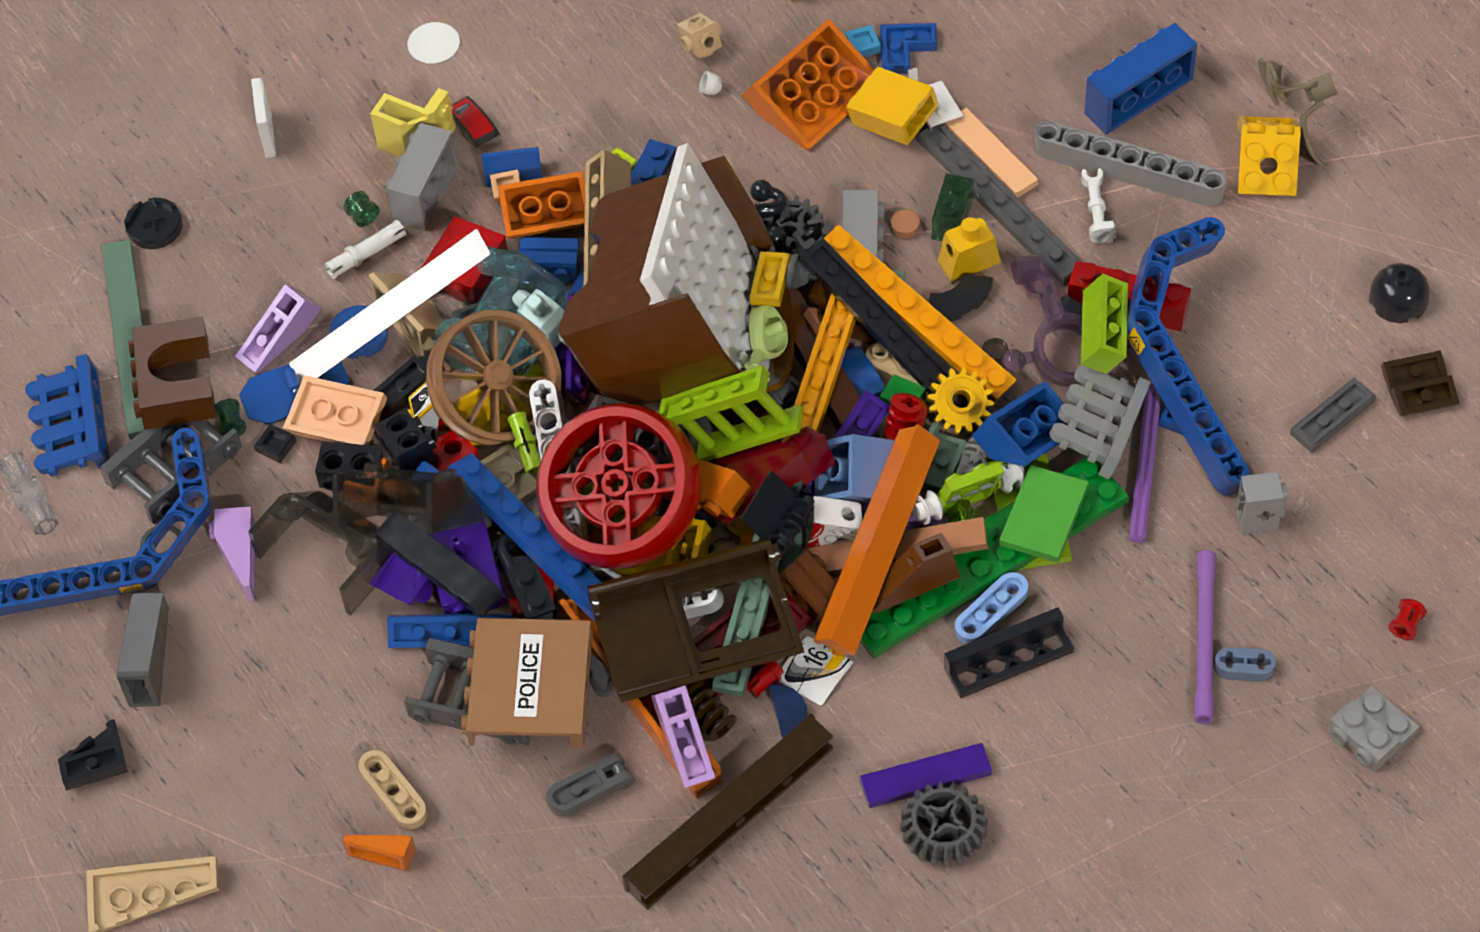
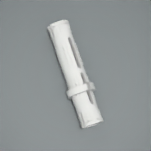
M395 220L355 246H347L344 248L345 252L324 263L325 269L329 268L327 273L332 279H335L352 267L358 268L362 265V261L398 239L405 237L406 231L400 230L404 227L398 220Z

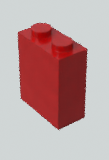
M454 216L421 268L477 229L491 254L440 290L452 295L459 301H468L474 304L478 301L508 254L506 236Z

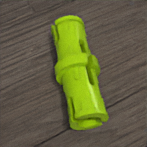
M517 412L507 418L515 438L514 447L520 453L526 474H537L541 462L537 449V436L532 434L526 413ZM523 433L525 435L530 453L527 452V448L522 437Z

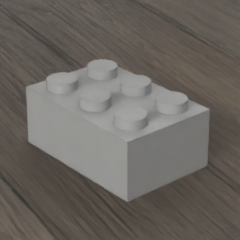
M420 123L416 132L411 133L408 139V147L404 155L401 154L399 156L396 171L393 177L390 176L385 186L393 221L398 220L403 226L426 232L458 168L452 131Z

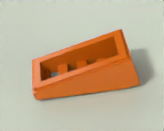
M345 835L343 839L348 856L403 871H408L416 849L413 837L407 835Z

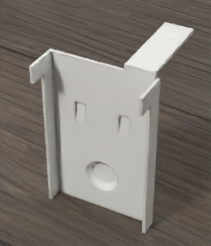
M917 68L908 70V78L918 81ZM942 80L930 84L934 88L939 106L926 121L929 129L932 131V127L960 117L964 120L962 112Z

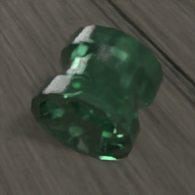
M364 191L354 192L346 199L343 205L344 212L348 216H352L353 222L359 227L371 224L377 218L380 211L378 205L370 201L369 196Z

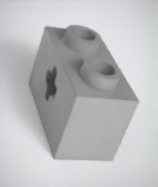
M1278 472L1241 476L1236 504L1241 534L1278 530L1280 518L1285 516L1283 502L1288 500L1286 484L1280 482Z

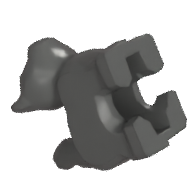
M814 216L807 222L809 227H811L808 233L805 234L803 228H799L793 233V239L796 241V254L803 256L820 239L825 238L834 229L828 221H824L819 216Z

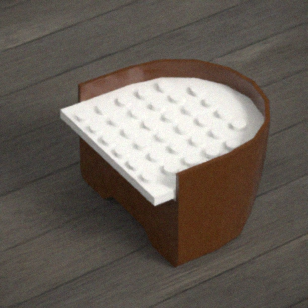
M689 143L677 147L669 174L609 193L599 200L589 229L599 245L587 284L567 301L558 331L586 376L605 397L628 404L644 406L652 410H659L661 399L674 396L746 370L744 363L749 361L752 354L749 315L752 307L758 306L751 305L749 298L757 268V262L750 246L756 247L759 252H770L773 246L777 252L759 212L726 157L723 155L700 163ZM786 285L781 306L775 307V309L787 325L788 344L780 356L761 362L760 366H766L770 373L767 393L783 388L793 367L795 329L790 293L786 289Z

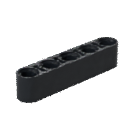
M393 511L373 534L387 549L481 618L503 596V592L492 581L397 511Z

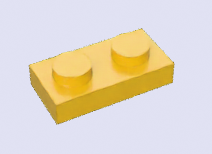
M760 252L749 297L751 305L781 306L787 270L791 259L790 253Z

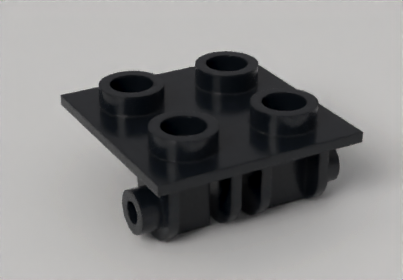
M771 470L740 519L762 540L768 538L771 544L777 543L780 556L783 558L787 550L793 545V540L797 534L801 532V527L805 525L809 514L815 509V500L808 495L799 498Z

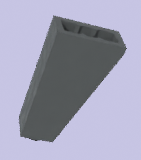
M146 591L132 594L117 671V679L129 707L160 706L169 611L163 593Z

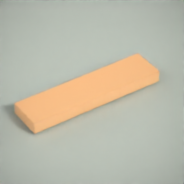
M967 108L961 110L964 120L960 117L944 123V126L1017 198L1038 185V178Z

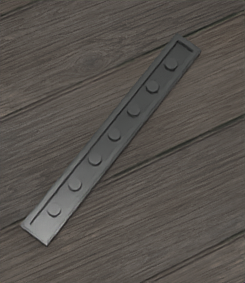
M940 124L932 127V131L927 127L917 134V141L1062 286L1069 283L1075 262L1082 261L948 128Z

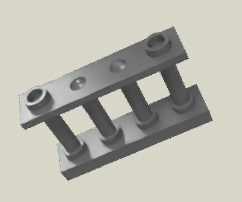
M204 420L146 429L141 431L101 465L100 470L105 483L113 490L121 483H126L147 502L144 504L149 521L154 524L167 514L180 496L176 472L155 454L165 445L172 446V437L177 430L192 425L214 444L204 452L207 473L210 476L228 459L234 458L242 448L237 430L232 428L227 434L222 436ZM186 443L184 449L188 457H192L190 447ZM147 463L170 482L157 494L133 474L143 464ZM189 469L185 474V478L193 479L197 477L199 469Z
M429 638L425 649L428 661L433 666L420 700L410 697L406 698L405 705L408 716L419 723L432 722L462 730V715L468 714V711L462 710L464 706L465 686L471 685V677L467 676L468 658H473L474 649ZM448 668L463 672L450 707L432 703L444 670ZM486 735L499 738L510 745H517L518 743L528 745L530 742L529 736Z

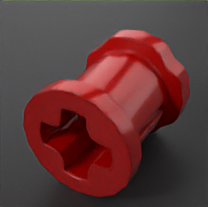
M1404 598L1400 601V611L1396 619L1390 622L1388 628L1393 635L1400 639L1413 640L1417 634L1416 627L1420 619L1425 618L1427 610L1419 601Z

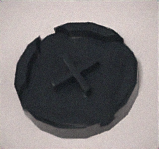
M158 197L148 198L149 201L144 203L141 201L136 203L127 212L124 220L126 233L131 242L140 248L151 250L163 248L173 243L180 235L183 227L182 215L175 203Z

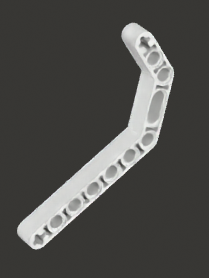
M546 379L536 381L529 391L541 459L552 438L568 423L562 394L551 381ZM546 398H547V404H548L550 407H547V405L543 402L544 400H546ZM557 420L554 428L546 430L549 422ZM574 459L571 462L567 473H575L576 466ZM574 507L566 514V517L573 529L583 538L589 540L585 518L580 513L578 507ZM583 562L598 579L602 577H609L611 579L622 577L610 569L592 566ZM711 590L707 600H703L706 597V592L693 595L694 597L692 598L690 596L685 597L682 605L687 619L718 611L724 602L721 590Z

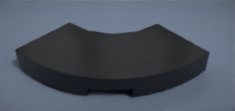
M964 273L960 283L953 289L943 293H930L928 303L950 322L959 320L961 316L973 309L977 310L985 302L992 289L993 277Z

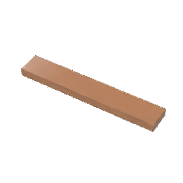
M984 517L904 531L891 565L913 544L939 533L943 534L954 555L988 549ZM854 540L802 549V554L808 550L811 555H818L826 565L825 570L831 576H837L842 572Z

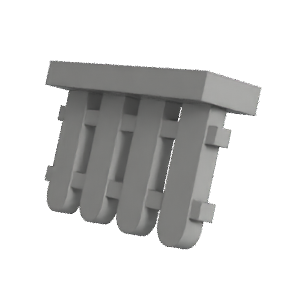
M1080 365L1074 374V378L1077 382L1083 384L1084 387L1072 384L1066 392L1067 399L1076 404V406L1065 403L1058 411L1059 419L1068 425L1055 423L1049 435L1052 440L1060 443L1059 448L1066 450L1068 447L1088 456L1087 461L1095 463V461L1101 462L1102 466L1098 475L1110 479L1122 456L1151 382L1140 377L1135 387L1127 384L1128 380L1121 378L1119 381L1109 375ZM1091 389L1096 390V391H1098V392H1100V393H1102V394H1104V395H1106V396L1111 397L1112 400L1109 399V398H1107V397H1105V396H1103V395H1100V394H1098V393L1092 391ZM1083 408L1104 417V419L1083 410ZM1075 427L1078 428V429H1080V430H1082V431H1084V432H1087V433H1089V434L1095 436L1096 439L1093 438V437H1091V436H1089V435H1087V434H1084V433H1082V432L1076 430Z

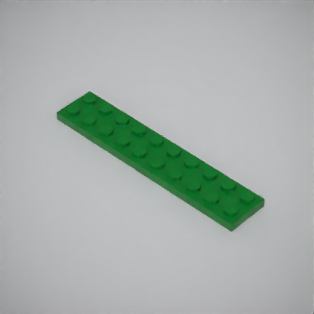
M1088 457L1060 473L1089 482V488L1068 539L1129 503V496L1112 476L1110 479L1098 475L1102 464L1099 461H1095V463L1087 461ZM1015 501L984 519L988 549L954 555L960 578L892 606L887 610L876 614L872 611L860 642L873 659L984 592L1002 575L1016 572L1038 558L999 546V539Z

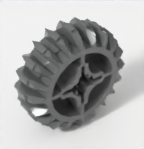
M940 781L937 789H933L927 784L925 786V794L916 790L914 799L906 801V809L901 811V819L903 821L900 823V831L904 833L903 842L910 844L909 851L911 855L920 852L919 859L921 862L929 857L933 867L940 860L944 861V866L948 868L950 860L954 859L957 864L961 865L963 855L972 859L974 856L973 849H981V840L987 836L985 827L988 824V819L984 816L985 808L983 804H978L976 794L968 797V789L966 787L956 791V784L954 782L950 785V788H944L943 783ZM959 811L969 821V829L963 827V823L958 820ZM919 820L925 822V826L930 829L929 837H926L917 825Z

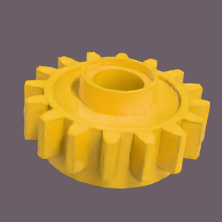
M962 367L959 374H956L953 368L949 369L948 378L943 374L938 375L937 379L940 385L932 383L930 389L935 393L929 394L926 399L929 402H933V405L928 408V413L935 412L936 414L933 422L938 423L941 421L944 424L943 431H946L949 427L954 428L955 435H958L963 428L967 434L971 433L973 424L979 428L983 423L980 417L987 419L991 415L985 409L994 405L993 401L987 400V397L993 393V390H985L983 387L987 379L984 378L978 381L976 379L977 371H974L970 376L966 375V367ZM956 394L963 395L967 399V407H956L952 400L953 396Z

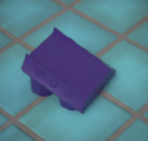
M394 553L390 555L388 560L368 583L409 605L426 603L430 600L433 593L431 581Z

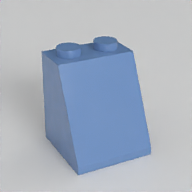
M855 434L827 440L836 464L815 479V496L858 502L861 505L870 503L895 440Z

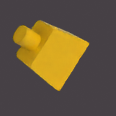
M969 217L964 219L960 226L948 230L944 234L938 263L949 281L953 283L962 279L964 273L975 274L1001 263L996 239L982 218L975 219Z

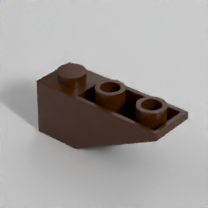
M942 533L913 544L890 566L872 610L874 614L960 578L953 551Z

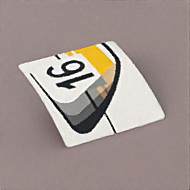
M806 636L802 641L804 653L788 658L782 667L784 671L781 675L782 679L778 682L793 688L799 694L822 706L836 684L854 662L845 656L833 655L832 649L824 644H817L813 638Z

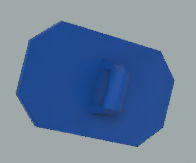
M342 361L318 377L319 379L346 385L350 383ZM289 364L251 377L239 394L248 419L265 424H272L286 419L300 387V382L295 370Z

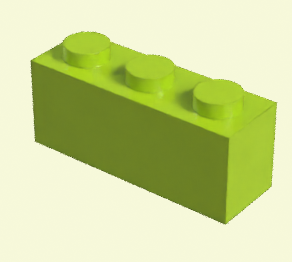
M1102 274L1083 290L1081 365L1107 374L1126 358L1128 283Z

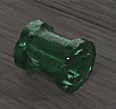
M229 398L216 403V417L219 418L221 424L219 427L220 434L224 436L234 428L239 436L246 431L247 426L240 417L238 400Z

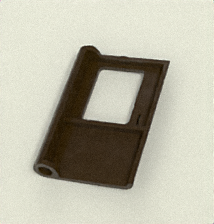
M767 538L586 587L594 620L621 703L804 653V648L777 570L776 562L781 561L777 543L771 544ZM756 578H763L767 584L781 629L775 633L712 650L698 651L682 600L685 597Z

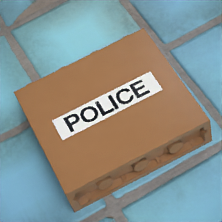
M477 618L476 630H471L470 648L474 649L473 658H468L467 676L471 677V685L465 686L464 703L468 705V714L462 715L461 722L462 733L467 734L469 746H474L477 734L566 736L570 738L571 748H584L593 637L589 620Z

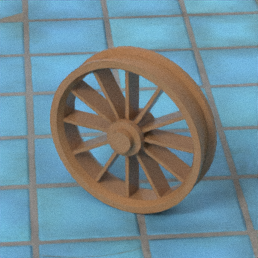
M484 310L466 316L443 332L434 344L427 362V390L436 413L454 433L468 441L481 445L499 446L515 442L512 431L500 432L499 398L509 416L519 411L508 393L530 407L531 402L530 396L511 384L512 382L535 383L538 380L546 379L551 381L559 392L561 391L560 364L551 342L528 319L509 311ZM488 324L489 358L471 326ZM497 325L515 331L500 360H498ZM461 331L464 333L479 362L450 344ZM522 336L536 353L510 367L506 362L519 338ZM446 352L477 373L443 372ZM538 356L544 377L513 375L512 369ZM443 378L476 380L477 386L449 400ZM479 388L483 392L468 419L465 420L452 403ZM489 393L491 432L473 425ZM546 398V400H544L543 402L547 405V407H550V406L547 404V398ZM532 418L528 423L533 433L536 430L534 419Z

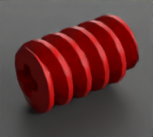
M909 393L894 394L891 397V405L888 410L889 415L886 419L887 425H885V434L882 439L895 440L900 429L914 427L918 424L924 427L928 408L922 399Z

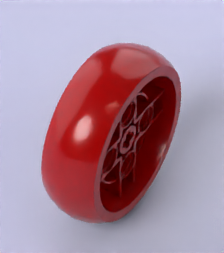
M628 403L601 405L579 414L566 423L548 444L542 456L536 479V497L543 523L555 542L579 561L607 569L638 567L654 561L667 553L681 540L692 524L701 496V472L698 459L683 431L661 413L644 406ZM634 429L644 430L658 437L669 449L674 463L659 464L649 450L634 443ZM599 436V445L592 448L581 459L575 473H567L571 462L578 452L591 440ZM622 449V458L619 461L612 462L613 453ZM648 477H654L655 482L650 489H643L644 481ZM621 480L623 486H619V491H615L613 485H618L617 481ZM591 482L594 483L593 491L588 495H583L585 485ZM672 498L667 511L660 521L651 530L638 538V527L653 517L662 499ZM578 507L580 513L588 522L603 529V545L593 543L579 535L570 525L564 508ZM620 510H625V518L619 523H614L615 514Z

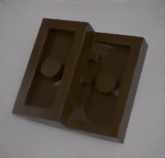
M1441 350L1387 361L1381 365L1386 385L1400 417L1455 406L1460 403L1452 375L1447 374Z

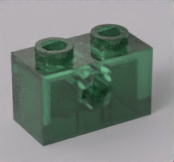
M945 174L932 216V240L943 241L944 234L948 230L960 226L962 221L968 218L974 197L973 178Z

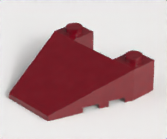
M754 401L745 404L758 418L770 414L761 404ZM736 413L728 420L733 426L744 423ZM805 426L800 429L799 433L793 434L784 443L777 439L708 461L736 471L752 487V490L733 518L721 514L715 517L701 507L699 510L724 524L741 517L771 470L788 487L800 481L805 485L815 480L836 464L825 435Z

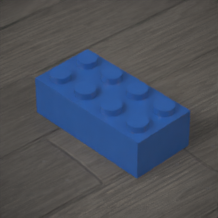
M1173 23L1167 28L1157 31L1153 37L1145 42L1136 44L1131 51L1123 56H1117L1101 70H1095L1087 78L1084 114L1106 135L1193 80L1197 42L1176 23Z

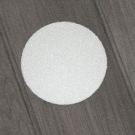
M431 22L416 28L409 36L407 46L410 54L416 60L434 64L451 58L459 48L460 38L457 31L450 25Z

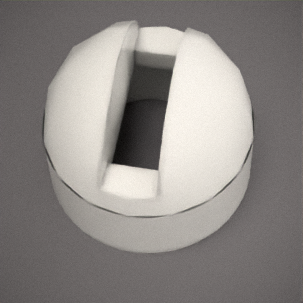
M706 71L701 78L699 92L706 95H716L722 89V80L715 73Z

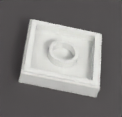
M261 78L251 79L256 124L265 158L275 157L276 147L272 114L264 82Z

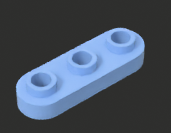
M1016 572L1002 575L958 616L955 621L956 638L961 643L968 644L989 635L1025 601L1028 595L1027 579ZM1009 590H1016L1017 593H1016V594H1010V593H1008L1007 591H1009ZM989 609H993L996 611V613L989 614L986 611ZM967 629H973L975 633L970 634L966 633L965 631Z

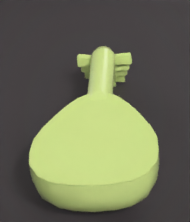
M766 305L752 307L749 315L752 354L749 361L744 363L746 370L759 367L762 361L777 358L784 352L788 344L787 325L775 307Z

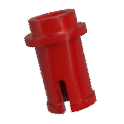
M776 661L762 664L763 667L748 680L746 690L749 693L753 692L752 696L754 698H759L775 680L780 681L782 679L781 675L784 671Z

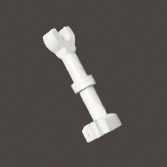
M1097 168V176L1089 177L1086 169H1083L1081 172V183L1089 191L1090 201L1088 202V210L1093 216L1094 223L1089 228L1090 240L1097 244L1113 243V238H1116L1117 233L1116 226L1113 221H1105L1104 211L1106 206L1105 201L1101 199L1100 186L1103 183V170Z

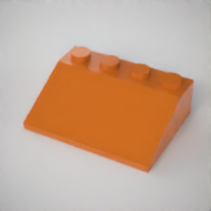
M828 18L756 81L742 96L761 118L808 151L849 114L846 108L849 100L856 95L866 78L874 72V69Z

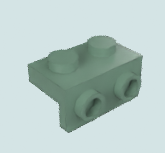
M932 422L928 432L937 437L940 443L922 488L938 493L945 484V479L955 474L961 453L967 441L940 433L939 423Z

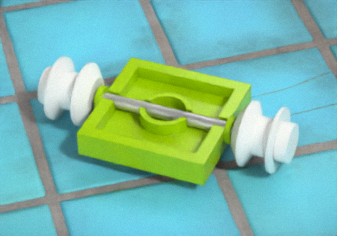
M1000 462L991 465L982 463L974 467L969 473L964 475L955 473L946 478L945 484L937 495L933 491H927L925 499L918 495L912 514L917 521L927 525L930 523L931 516L935 520H940L942 515L988 499L995 487L1000 488L1006 494L1012 492L1013 486L1020 490L1026 472L1023 466L1011 463L1007 464V468L1001 465Z

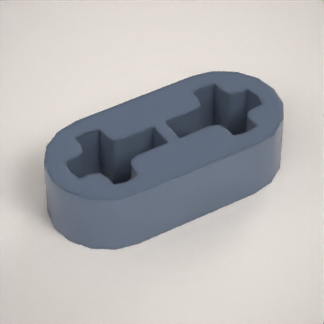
M1227 647L1219 650L1216 654L1214 669L1217 675L1223 679L1261 682L1273 676L1276 661L1273 654L1264 649ZM1226 659L1232 660V668L1226 667ZM1257 661H1263L1264 670L1258 669Z

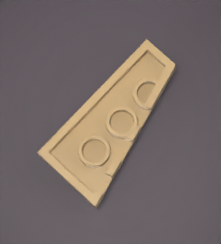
M216 856L86 870L88 932H104L219 891L218 859Z

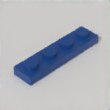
M513 613L486 614L483 618L513 619ZM476 614L388 615V648L426 647L429 638L470 647L471 630H476L477 618L481 617Z

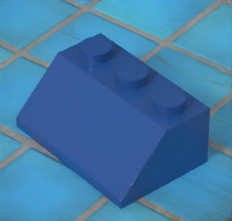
M1044 381L990 415L972 437L991 459L1025 467L1060 444L1052 440L1049 433L1055 423L1068 425L1058 417V411L1065 403L1049 384Z

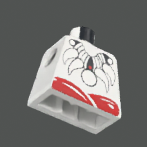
M813 496L815 509L809 514L805 524L806 548L855 540L863 520L861 504Z

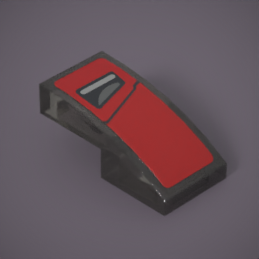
M469 96L452 104L454 123L460 128L463 137L475 148L500 135L487 114Z

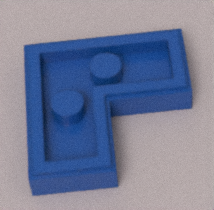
M936 23L880 25L883 69L897 74H908V70H910V52L937 51Z

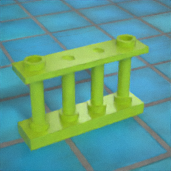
M762 365L695 387L674 396L661 399L659 413L669 418L676 425L681 424L699 442L697 459L710 461L799 433L804 408L798 405L783 410L766 392L769 372ZM757 400L770 414L758 418L744 403ZM732 408L744 423L733 426L720 411ZM706 416L719 431L708 434L695 419Z

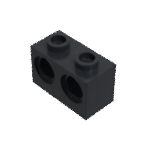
M406 408L374 425L384 448L405 479L414 474L422 461H426L430 465L437 462L432 451L437 448L429 432L423 434L426 431L419 417L412 418Z
M322 441L315 469L319 488H325L330 491L342 490L341 483L343 480L370 487L384 458L381 446Z

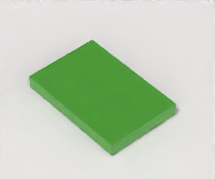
M1030 465L999 539V546L1059 563L1089 488V482Z

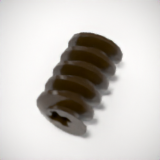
M704 680L685 685L703 740L713 742L725 736L735 725L737 717L733 714L728 715L729 708L727 706L720 707L721 699L719 697L712 698L714 691L710 688L705 689L706 682Z

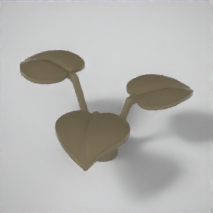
M1259 59L1258 65L1261 77L1265 83L1267 93L1276 106L1279 105L1276 95L1279 94L1283 102L1288 105L1285 93L1302 89L1305 90L1309 102L1315 100L1316 103L1299 118L1300 132L1305 148L1313 160L1321 167L1328 166L1312 150L1308 139L1307 118L1319 107L1325 105L1324 99L1338 94L1330 73L1309 80L1308 83L1286 87L1281 81L1283 66L1271 60L1264 61ZM1270 75L1274 81V85L1270 81Z

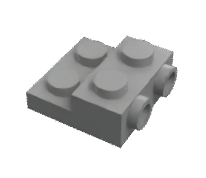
M1370 686L1355 701L1350 700L1330 719L1327 732L1335 743L1341 746L1344 745L1349 749L1360 764L1369 766L1376 772L1418 733L1420 726Z

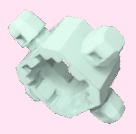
M538 289L532 294L525 290H518L512 297L514 304L518 307L517 313L536 325L546 335L553 347H557L560 342L565 344L558 333L565 310Z

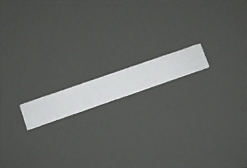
M476 229L291 361L289 365L295 370L300 384L304 375L318 378L489 256L491 253L478 230Z

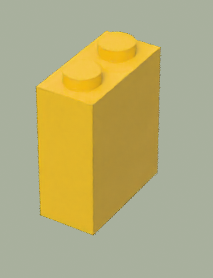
M877 67L866 78L856 95L849 100L846 108L852 125L908 146L939 104L933 86Z

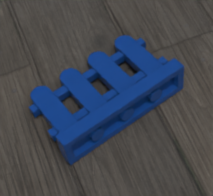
M87 353L76 357L77 368L70 365L65 367V372L46 377L44 374L37 375V380L30 382L25 388V392L31 400H40L39 405L33 406L29 410L28 417L35 425H43V429L35 431L31 436V442L37 449L46 450V453L37 456L34 460V466L41 474L48 473L51 477L56 476L60 469L73 465H78L82 468L87 466V461L93 460L100 469V466L109 460L98 368ZM68 391V396L49 401L50 396ZM71 415L72 420L52 426V421ZM71 440L75 442L74 445L55 450V445Z

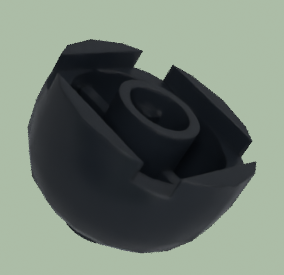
M1405 263L1390 264L1380 270L1373 279L1369 302L1370 305L1372 303L1376 309L1375 313L1379 317L1393 323H1408V319L1416 316V319H1418L1427 309L1430 287L1427 278L1418 268Z

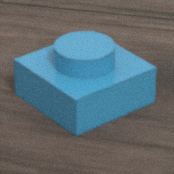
M872 25L845 32V37L863 57L881 52V44Z

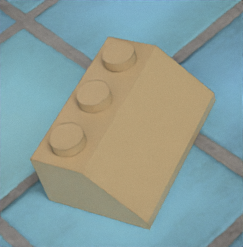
M372 272L369 274L374 302L406 280L405 277L398 273ZM428 299L391 326L420 357L430 354L438 338L452 324L447 318L442 319L438 315L435 305ZM453 339L450 344L455 347V343H454V339Z

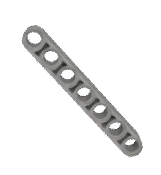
M1042 121L1035 128L1034 150L1042 158L1082 170L1086 169V171L1096 174L1097 168H1101L1103 176L1205 206H1218L1224 200L1226 176L1218 169L1054 121Z

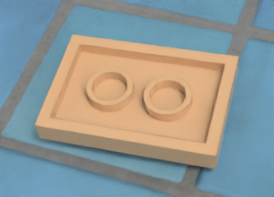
M304 375L283 429L293 435L320 441L369 445L375 431L374 425L380 419L387 397L382 392Z

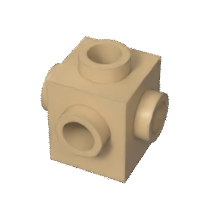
M698 13L676 24L683 49L697 58L708 57L715 50L723 47L720 40L722 35L720 26L715 20L712 21L702 13Z

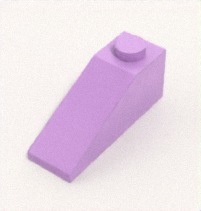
M285 284L235 357L255 373H259L307 330L322 307L302 291Z
M251 507L214 509V521L209 522L210 539L216 541L220 554L247 600L255 601L256 521Z
M680 686L651 696L683 787L686 788L715 778L686 686Z

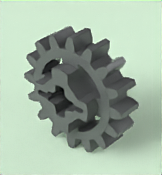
M795 196L793 201H789L787 198L785 209L777 216L764 218L762 221L766 229L774 227L776 222V226L786 232V243L783 247L776 250L778 252L782 248H786V253H791L792 249H796L793 233L799 228H803L805 234L808 233L811 227L809 229L807 222L814 216H819L823 219V214L818 213L817 204L810 207V199L807 198L803 202H799V197Z

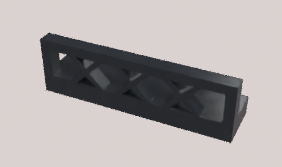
M1059 607L944 653V669L960 699L1073 653L1074 647L1063 629L1064 616ZM1055 635L1059 637L1063 645L1055 650L1043 647L1045 639ZM1023 648L1035 652L1033 658L1028 661H1022L1014 657L1016 652ZM993 660L1007 663L1005 669L998 673L986 670L988 662ZM966 671L978 675L976 682L964 687L957 676Z

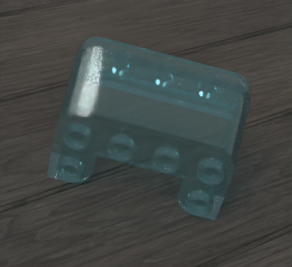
M487 246L491 254L476 264L482 274L494 276L474 313L484 310H504L518 314V307L512 300L513 295L518 290H525L532 294L538 289L562 308L567 302V295L569 293L564 283L523 253ZM453 317L444 320L432 337L434 343H436L443 332L462 319ZM488 324L471 326L489 358ZM497 325L498 360H500L515 331ZM461 331L450 344L479 362L464 333ZM521 336L506 363L511 367L536 352ZM446 352L444 360L450 367L476 372ZM536 357L512 369L513 375L525 376L531 369Z

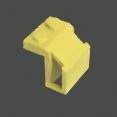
M440 88L437 89L425 108L384 93L370 113L377 147L396 156L404 155L408 147V139L411 133L416 132L420 123L450 130L452 134L455 130L449 93Z

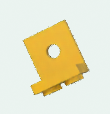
M1238 116L1237 128L1241 136L1237 193L1296 196L1301 126L1296 118ZM1268 157L1275 159L1277 162L1276 169L1271 173H1265L1260 169L1261 161Z

